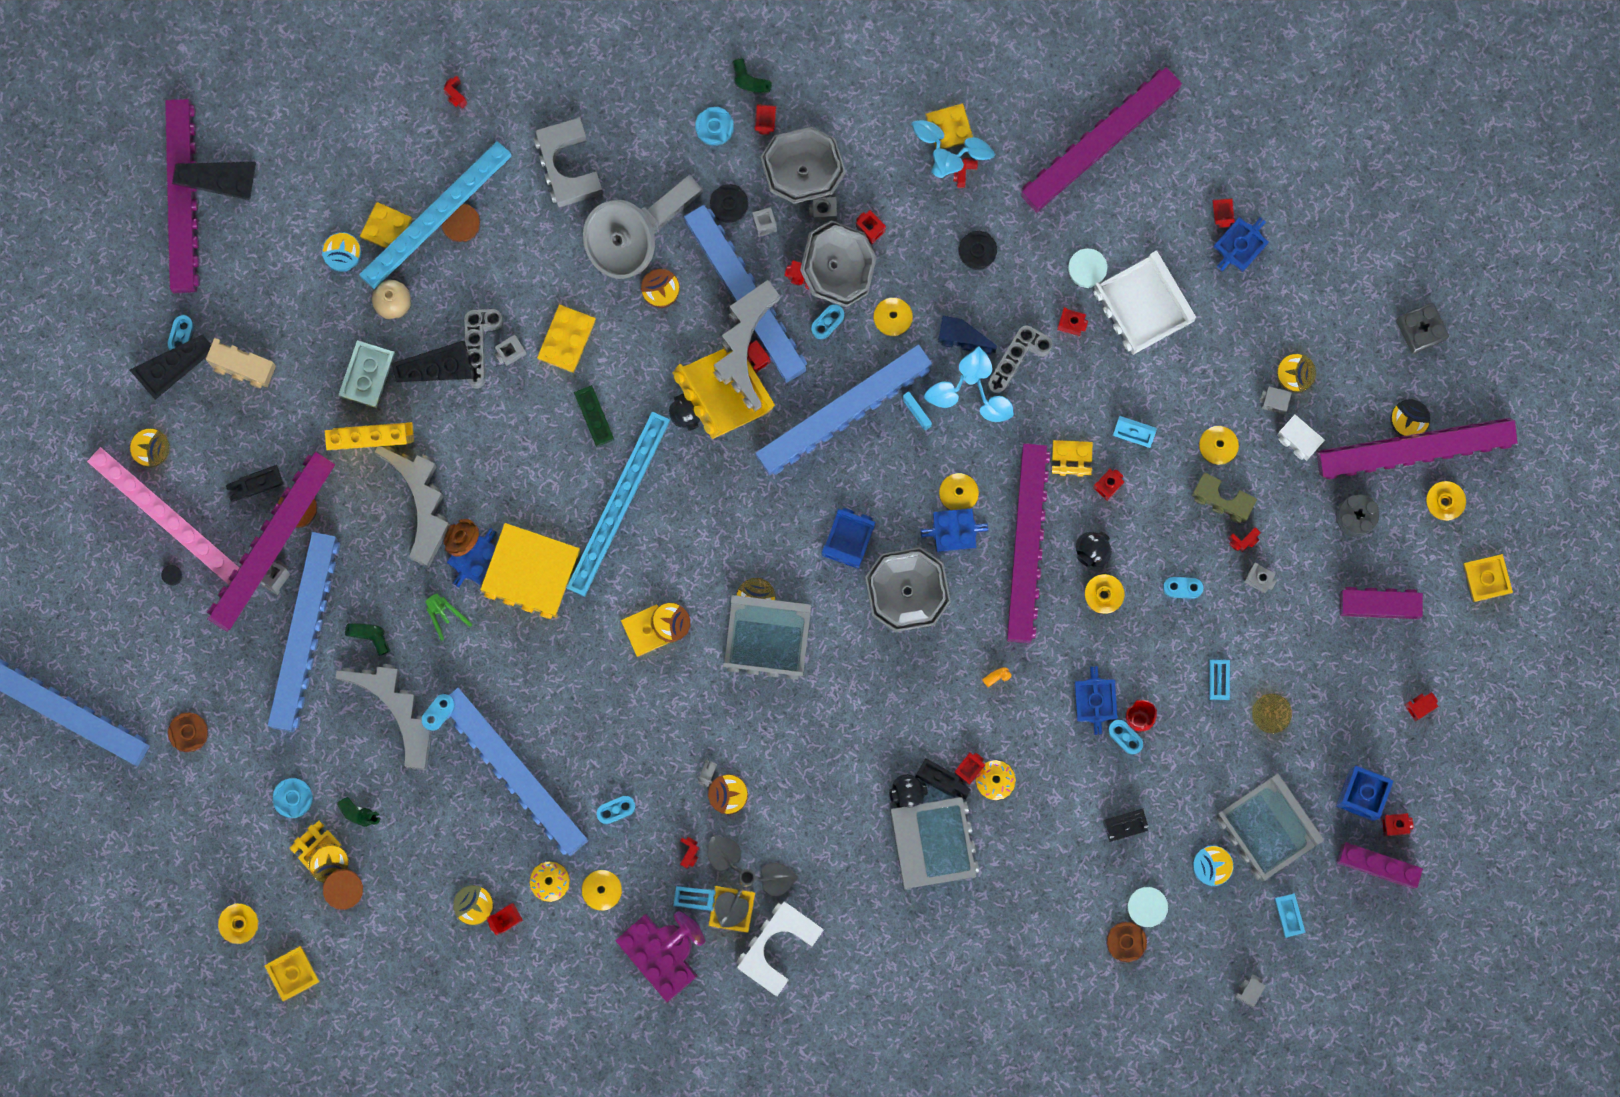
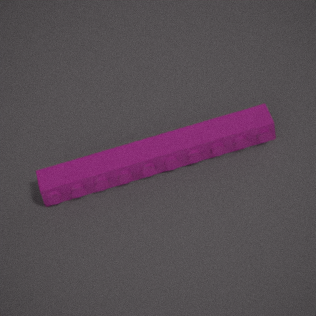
M1167 67L1162 71L1160 69L1152 75L1151 81L1148 83L1145 81L1137 88L1138 92L1136 94L1128 95L1123 100L1124 104L1119 108L1117 106L1109 112L1108 118L1099 120L1094 125L1095 129L1090 133L1089 131L1085 132L1080 137L1081 141L1076 145L1073 143L1065 150L1066 154L1064 156L1056 157L1051 162L1052 166L1047 170L1044 168L1037 174L1035 181L1027 182L1022 187L1021 197L1036 213L1039 212L1178 92L1182 83Z
M189 99L165 100L170 290L173 293L197 292V286H200L199 274H196V267H199L200 263L199 256L196 255V248H199L198 236L195 237V229H198L199 224L198 218H195V211L198 210V201L194 198V192H197L198 189L172 184L175 164L196 163L193 158V154L197 153L196 143L193 142V135H196V126L193 124L192 117L196 116L195 105H192Z
M1509 417L1316 451L1319 474L1322 477H1326V479H1335L1338 477L1337 475L1341 474L1353 476L1358 471H1364L1365 473L1375 472L1376 468L1381 467L1393 469L1398 464L1410 466L1414 465L1415 461L1432 462L1434 458L1438 457L1450 459L1455 454L1467 456L1472 455L1473 451L1478 450L1490 452L1492 448L1496 447L1508 449L1513 444H1518L1515 420Z
M1023 443L1007 631L1008 642L1031 643L1032 638H1036V627H1033V619H1037L1038 607H1034L1035 599H1039L1040 589L1036 587V580H1040L1041 568L1037 567L1038 560H1042L1043 548H1039V542L1043 541L1044 529H1041V521H1045L1046 510L1042 509V504L1047 500V490H1044V482L1048 483L1049 471H1045V465L1050 461V451H1047V445Z
M316 451L312 456L307 455L302 463L305 467L301 472H296L292 478L294 484L291 488L287 487L281 496L284 498L280 505L277 503L271 511V514H273L270 521L266 519L260 528L263 531L259 538L255 536L249 545L252 547L249 554L244 553L239 561L242 565L238 571L234 569L228 579L231 582L227 587L223 586L217 595L220 597L217 604L212 603L207 613L210 615L207 620L224 631L228 632L232 628L336 465Z

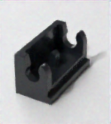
M1143 808L1103 821L1109 842L1146 832L1149 828Z

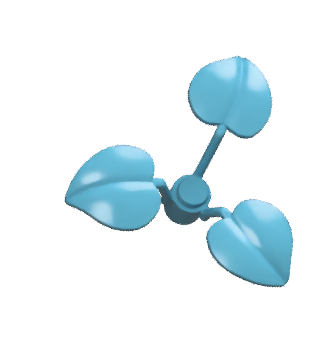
M924 120L911 123L914 133L918 138L928 143L936 142L937 144L933 152L935 163L931 169V172L937 177L943 178L950 173L960 171L964 166L960 156L964 152H968L972 158L978 160H987L995 156L994 151L987 143L974 137L967 138L964 141L965 147L957 155L951 154V152L940 148V140L944 138V132L939 126Z
M979 346L960 361L959 370L963 375L960 376V381L956 388H954L951 382L944 381L933 385L924 394L926 401L935 406L947 408L957 403L959 396L956 392L959 391L964 380L968 384H975L977 382L982 400L985 403L980 407V413L985 419L992 422H1002L1014 416L1013 405L1006 397L994 396L989 401L986 399L981 385V378H987L991 374L992 364L987 354Z

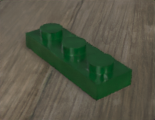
M590 385L574 392L596 447L613 441V434L593 386Z

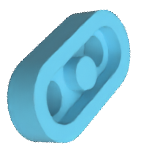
M830 305L813 322L811 332L815 338H827L844 320V310L842 307ZM837 313L838 317L836 319H833L831 317V314ZM824 327L825 331L820 333L817 329Z
M181 315L174 320L168 339V348L170 350L175 348L178 342L184 344L191 340L194 323L188 316ZM187 324V328L183 330L181 325Z
M1170 577L1164 582L1163 591L1172 598L1195 599L1202 594L1203 584L1196 578ZM1170 584H1176L1177 589L1172 590L1170 588ZM1190 585H1196L1197 590L1192 591Z
M441 694L433 701L423 714L421 720L422 725L427 730L435 731L442 726L454 710L455 702L453 698L447 694ZM447 701V706L442 708L440 706L441 702ZM429 717H434L435 722L432 724L428 723Z
M1115 720L1110 724L1108 729L1110 737L1126 753L1135 755L1142 750L1143 740L1125 721ZM1116 727H1120L1122 729L1121 734L1115 733ZM1134 741L1136 747L1130 748L1129 742Z
M621 796L601 805L597 809V818L603 824H611L633 814L636 805L631 797ZM628 803L629 809L623 810L622 804ZM605 811H610L611 816L609 818L603 816Z

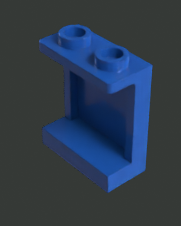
M843 508V510L838 509L826 545H824L822 556L859 569L875 527V522L872 521L873 518L863 514L861 517L854 514V511Z

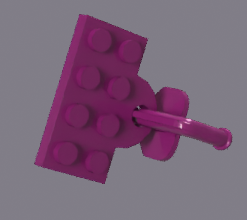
M681 911L674 914V919L679 926L666 925L659 929L649 916L645 914L615 940L666 1002L674 998L698 976L685 961L691 951V940L698 946L706 942L699 924Z

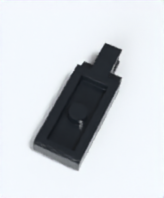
M927 758L924 759L915 776L954 798L958 796L966 800L971 791L970 788L962 785L964 782L960 780L959 776Z

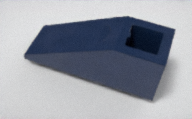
M942 316L938 342L942 343V346H961V349L966 351H972V349H976L979 346L986 354L996 353L997 345L963 319Z

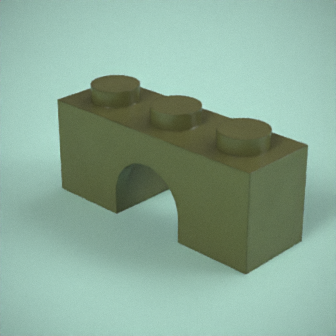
M1204 472L1192 494V497L1195 498L1194 501L1201 505L1208 504L1212 506V510L1219 514L1224 512L1230 515V519L1234 522L1241 523L1242 521L1245 523L1257 498L1239 490L1234 499L1224 500L1218 493V488L1222 481Z

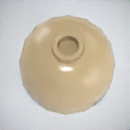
M397 280L382 281L372 292L373 308L379 316L385 319L400 318L407 313L411 306L410 292L404 284Z

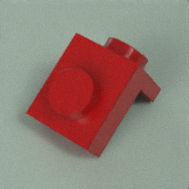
M456 75L453 79L447 80L443 90L445 95L449 97L447 100L454 107L459 106L463 109L467 105V101L456 90L461 84L460 78Z
M757 104L755 131H759V134L764 135L774 132L777 106Z
M973 158L962 159L963 168L958 172H954V182H957V188H965L966 169L977 170L978 161H974Z
M1232 198L1213 200L1215 225L1219 224V228L1230 227L1231 223H1235Z
M1255 527L1242 541L1232 533L1228 538L1231 541L1229 544L1234 550L1243 552L1248 546L1253 548L1260 540L1258 536L1261 532Z
M969 752L954 773L970 785L984 768V759L976 752L974 754Z
M690 837L686 839L681 838L680 840L681 843L690 847L680 863V866L687 870L689 866L693 868L699 858L696 854L700 849L696 846L698 842Z
M514 903L486 918L490 929L495 935L506 932L523 921Z

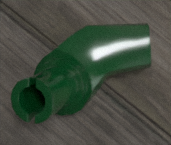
M743 58L732 61L736 75L734 83L737 87L756 93H769L771 91L772 83L769 80L754 78L747 73Z
M349 623L346 625L345 636L372 641L378 656L385 655L391 651L383 636L385 631L382 627L361 623Z
M349 797L337 803L345 819L355 824L367 827L380 822L381 818L376 817L380 815L378 812H372L368 808L356 807Z

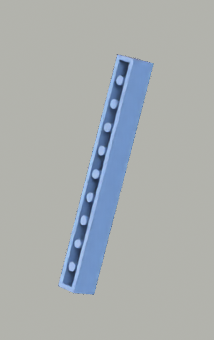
M702 205L684 216L685 223L730 295L737 302L756 288L754 285L756 281L751 273L747 274L745 271L746 265L742 258H737L734 251L736 249L732 242H727L724 235L726 233L720 224L716 225L714 221L716 217L710 208L706 209L705 205ZM771 307L758 322L754 333L784 381L788 383L806 372L805 365H807V362L802 354H797L795 342L792 338H787L785 326L782 322H777L775 319L776 312Z
M918 344L757 451V459L768 475L772 473L777 475L784 470V465L789 462L790 464L795 463L801 458L799 455L805 451L810 453L817 447V443L828 441L833 437L832 433L837 430L843 431L849 426L850 421L861 419L866 415L865 411L870 408L872 410L876 409L882 404L881 401L886 397L891 399L898 394V389L903 386L904 388L909 387L915 382L913 379L919 375L921 378L926 376L931 371L932 362Z
M312 532L268 722L270 728L294 732L295 728H298L300 725L299 709L304 707L305 697L302 696L304 689H307L309 685L307 674L308 670H312L314 658H311L313 650L316 651L318 646L316 635L317 631H321L323 623L320 617L321 613L326 610L327 600H325L326 592H330L331 581H329L330 574L334 573L336 562L333 560L335 554H338L340 549V543L336 536Z
M0 659L1 692L131 764L139 766L150 745L145 743L147 739L138 734L135 737L128 734L129 729L120 724L118 727L111 724L113 720L103 715L100 718L93 715L95 713L93 709L84 706L82 709L77 706L78 701L69 696L66 699L59 696L60 691L51 686L49 690L42 687V681L34 677L32 680L26 678L27 673L18 668H15L13 671L8 668L9 663Z
M457 688L449 695L453 698L455 707L448 716V719L452 717L456 722L453 726L460 734L465 732L469 737L466 741L473 749L477 747L482 752L479 754L481 759L486 764L490 762L493 765V773L499 779L502 777L505 779L507 784L504 786L510 793L516 792L520 797L517 801L524 809L529 808L533 812L530 815L538 825L540 823L546 828L544 833L549 839H556L559 843L556 847L563 855L566 853L569 856L573 855L589 840L463 692ZM447 701L441 702L443 708L447 706Z

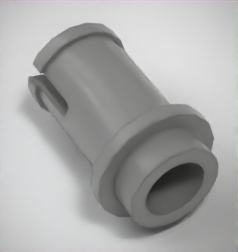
M705 760L700 776H697V783L709 787V784H712L711 779L717 764L714 762L709 763L708 760Z

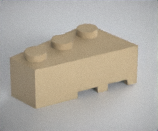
M214 338L206 357V361L214 368V372L225 375V373L231 374L233 379L243 382L244 379L248 380L250 385L257 388L262 386L268 388L276 367L272 361L250 352L246 353L238 350L236 346L232 345L230 347L221 344L219 339Z

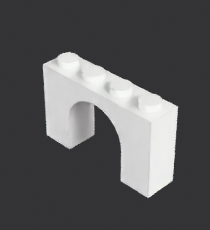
M783 902L782 905L780 903L776 905L772 911L774 914L773 918L770 921L766 920L760 928L763 931L758 938L755 936L748 945L751 948L747 954L743 953L736 962L739 964L737 969L775 996L779 995L789 979L774 970L766 962L764 947L767 940L775 933L790 932L810 946H813L824 931V929L786 902Z

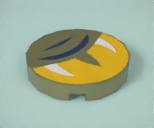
M470 885L462 888L454 898L453 909L461 922L467 925H479L487 921L486 918L492 914L494 902L492 895L485 888L478 885Z

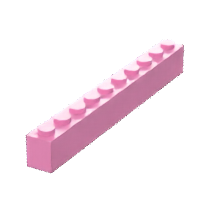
M100 447L87 462L229 585L231 582L228 579L234 569L238 571L239 567Z

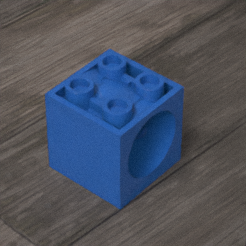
M1354 766L1348 771L1335 807L1375 821L1381 817L1394 780Z

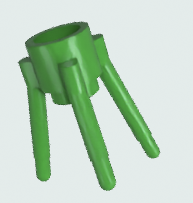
M434 594L425 601L428 606L426 610L431 616L441 641L444 640L435 614H440L448 624L450 621L443 612L445 606L469 627L472 626V623L448 603L445 597L441 598L439 594Z

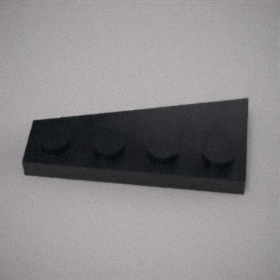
M256 161L177 163L174 167L172 184L250 200Z
M202 334L129 371L156 400L207 357L212 344Z
M465 341L456 342L391 363L395 380L399 383L475 379Z

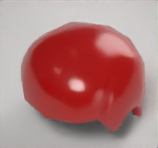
M1136 700L1127 709L1126 723L1137 732L1148 731L1156 722L1157 709L1153 703L1147 700Z

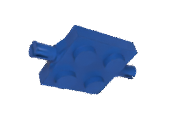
M1239 217L1217 241L1213 248L1221 253L1224 258L1217 265L1218 269L1221 267L1220 271H1224L1229 264H1232L1244 272L1269 243L1259 232L1266 223L1265 220L1262 221L1260 217L1254 225H1251Z
M972 508L933 512L932 529H921V533H926L921 534V538L933 536L937 552L976 548L975 537L977 532L988 531V523L976 524Z
M490 528L484 537L479 536L476 544L467 554L456 557L452 555L449 558L447 564L455 568L459 573L452 582L456 587L459 588L465 578L479 585L482 583L495 551V547L491 543V540L497 533L495 530L493 531Z
M1098 666L1090 667L1091 679L1074 682L1077 722L1088 721L1093 723L1094 735H1101L1102 722L1117 720L1115 679L1104 680L1099 678Z

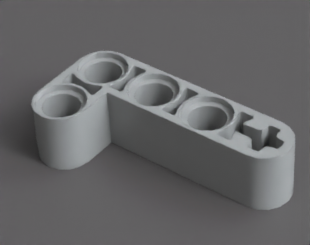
M690 175L684 178L649 209L642 208L641 210L649 219L654 233L699 197L703 189Z
M496 309L471 310L465 315V343L469 358L471 360L474 355L480 356V360L477 363L471 362L472 369H476L479 376L477 382H474L473 379H467L469 385L475 389L483 387L486 381L484 331L499 330L503 326L502 315ZM493 316L499 317L498 322L495 324L489 323V319ZM478 317L479 322L472 325L469 323L471 318ZM473 336L480 337L479 342L476 344L470 343V339Z
M1030 326L1021 327L989 380V394L1001 396L1027 352L1031 351L1041 357L1047 356L1052 348V340ZM1029 333L1031 339L1023 340L1021 334ZM1044 342L1048 345V349L1041 350L1038 344ZM1018 349L1022 355L1014 357L1011 351ZM1009 366L1012 371L1006 374L1002 372L1001 368ZM1000 377L1002 379L1000 388L995 390L993 387L997 384Z

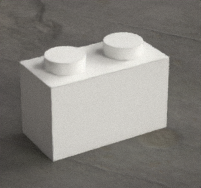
M1296 415L1277 434L1278 440L1284 446H1290L1295 450L1293 453L1299 459H1305L1306 461L1325 441Z

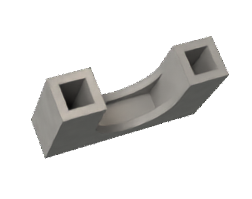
M580 118L535 131L537 137L533 139L536 148H541L542 155L539 158L542 167L546 166L548 171L544 175L547 185L552 184L553 191L550 194L553 203L557 202L558 207H563L603 195L597 171L569 178L561 175L554 167L555 158L563 148L587 141Z

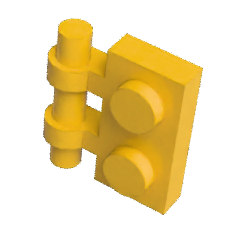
M1053 440L1052 461H1060V466H1052V474H1059L1060 476L1074 474L1077 477L1092 475V468L1084 467V462L1092 463L1093 442ZM1066 462H1078V466L1069 467L1066 466Z
M319 820L314 825L311 824L307 828L308 831L300 838L297 837L294 840L295 843L289 847L294 854L299 849L303 851L298 859L312 873L316 869L310 870L311 859L318 850L326 846H342L329 830L322 835L320 834L319 830L324 825ZM314 836L317 840L307 847L305 843Z

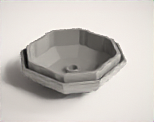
M813 127L775 135L760 156L770 192L794 204L832 195L846 174L836 139Z
M831 220L809 233L800 271L813 296L848 307L868 295L877 257L864 232Z
M921 547L881 554L865 576L872 616L894 632L935 625L951 603L944 563ZM909 588L911 594L906 595L904 589Z

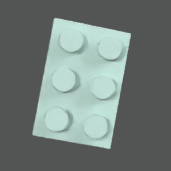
M357 340L338 396L377 408L395 352Z

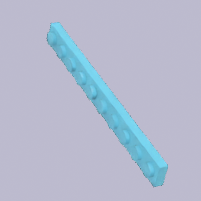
M498 141L493 144L359 274L360 277L375 289L512 156L511 152Z
M655 412L651 413L566 587L568 590L583 597L586 596L661 442L670 419Z

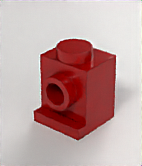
M871 210L866 214L863 212L856 219V228L866 234L871 245L886 232V226ZM871 225L873 228L868 230L866 226Z
M792 260L791 266L787 265L784 276L788 277L792 284L798 286L805 284V288L809 289L800 271L802 263Z
M1064 307L1057 330L1080 336L1081 331H1086L1089 320H1085L1086 314ZM1071 319H1077L1078 323H1071Z
M757 340L753 343L750 341L747 360L750 365L753 364L752 368L757 373L770 364L771 359Z
M1109 469L1094 484L1093 489L1108 501L1124 484L1122 480L1124 476L1116 469L1114 471ZM1112 479L1114 481V484L1109 485L1107 483V480Z
M1432 692L1426 696L1422 693L1412 699L1414 704L1409 701L1404 705L1415 722L1439 707L1437 705L1438 700Z
M1408 813L1382 816L1384 837L1408 835L1410 830L1414 828L1412 817L1409 818ZM1398 820L1403 824L1401 828L1396 826Z

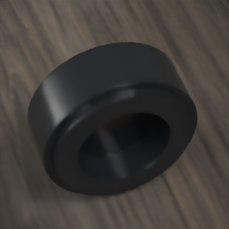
M168 565L162 570V580L168 585H177L182 580V571L175 565Z

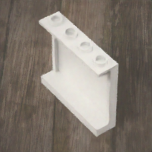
M1157 250L1151 253L1148 258L1100 284L1096 283L1093 293L1096 299L1102 301L1105 306L1103 308L1104 313L1108 318H1112L1115 323L1113 324L1114 330L1118 335H1122L1125 349L1131 351L1133 355L1189 325L1196 319L1195 314Z

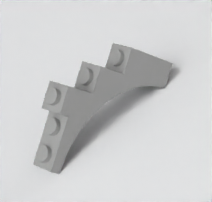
M769 280L729 306L731 320L735 324L737 322L739 324L722 335L723 342L721 345L727 353H731L714 364L715 371L713 372L719 382L723 381L725 385L733 381L731 385L737 393H742L744 396L743 402L749 409L752 407L754 411L761 408V401L756 395L749 378L747 352L751 336L758 322L767 310L779 301L780 295Z
M377 446L375 450L376 455L397 469L405 478L412 491L417 508V532L409 557L411 560L429 568L444 540L446 532L450 528L447 518L439 514L434 516L444 497L440 493L441 489L431 484L429 487L427 486L437 466L433 463L434 460L426 455H423V457L417 455L414 462H412L413 458L403 453L400 456L394 453L395 449L389 446H384V448Z
M389 664L377 667L376 675L374 671L362 670V673H356L351 668H342V671L337 670L336 679L338 681L352 683L369 690L389 707L403 735L405 767L427 770L432 731L427 730L422 725V716H416V719H413L416 696L411 695L412 691L400 690L397 693L400 671L395 669L394 665Z

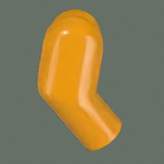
M1002 667L991 672L982 681L986 687H989L1000 678L1003 681H1008L1012 675L1008 668Z

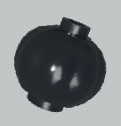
M684 393L674 397V402L669 407L671 421L678 427L687 428L688 431L698 428V423L701 420L694 413L693 403L685 398Z
M1102 531L1100 533L1086 532L1082 534L1076 541L1077 559L1086 567H1099L1106 564L1112 555V548L1108 541L1110 539L1109 536Z
M910 774L897 777L893 782L892 789H889L891 803L893 805L896 804L897 808H911L923 804L924 796L928 795L926 784H922L917 777Z

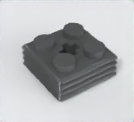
M1433 302L1401 315L1396 320L1412 354H1416L1449 338L1448 331ZM1421 324L1427 327L1425 332L1424 330H1419Z

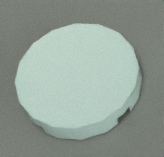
M1087 248L1079 250L1072 256L1069 261L1068 272L1075 284L1080 287L1091 288L1096 283L1100 284L1103 281L1108 267L1106 259L1101 253Z
M1143 887L1136 890L1130 896L1127 906L1128 914L1137 925L1153 927L1165 919L1168 912V902L1159 890L1152 887Z

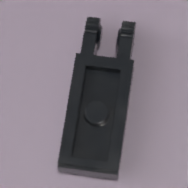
M274 465L239 478L240 480L227 484L226 488L227 490H234L242 486V492L230 496V500L234 502L284 485L278 466Z

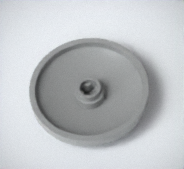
M624 200L607 201L595 207L586 219L583 229L584 247L590 261L600 272L612 278L624 279L639 274L649 265L655 250L654 231L647 216L636 205Z

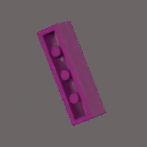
M1345 587V590L1340 592V616L1420 619L1423 617V593H1417L1415 589L1397 592V589L1388 588L1385 591H1377V588H1365V591L1357 590V587Z
M1347 842L1342 844L1336 862L1411 889L1418 887L1423 868Z

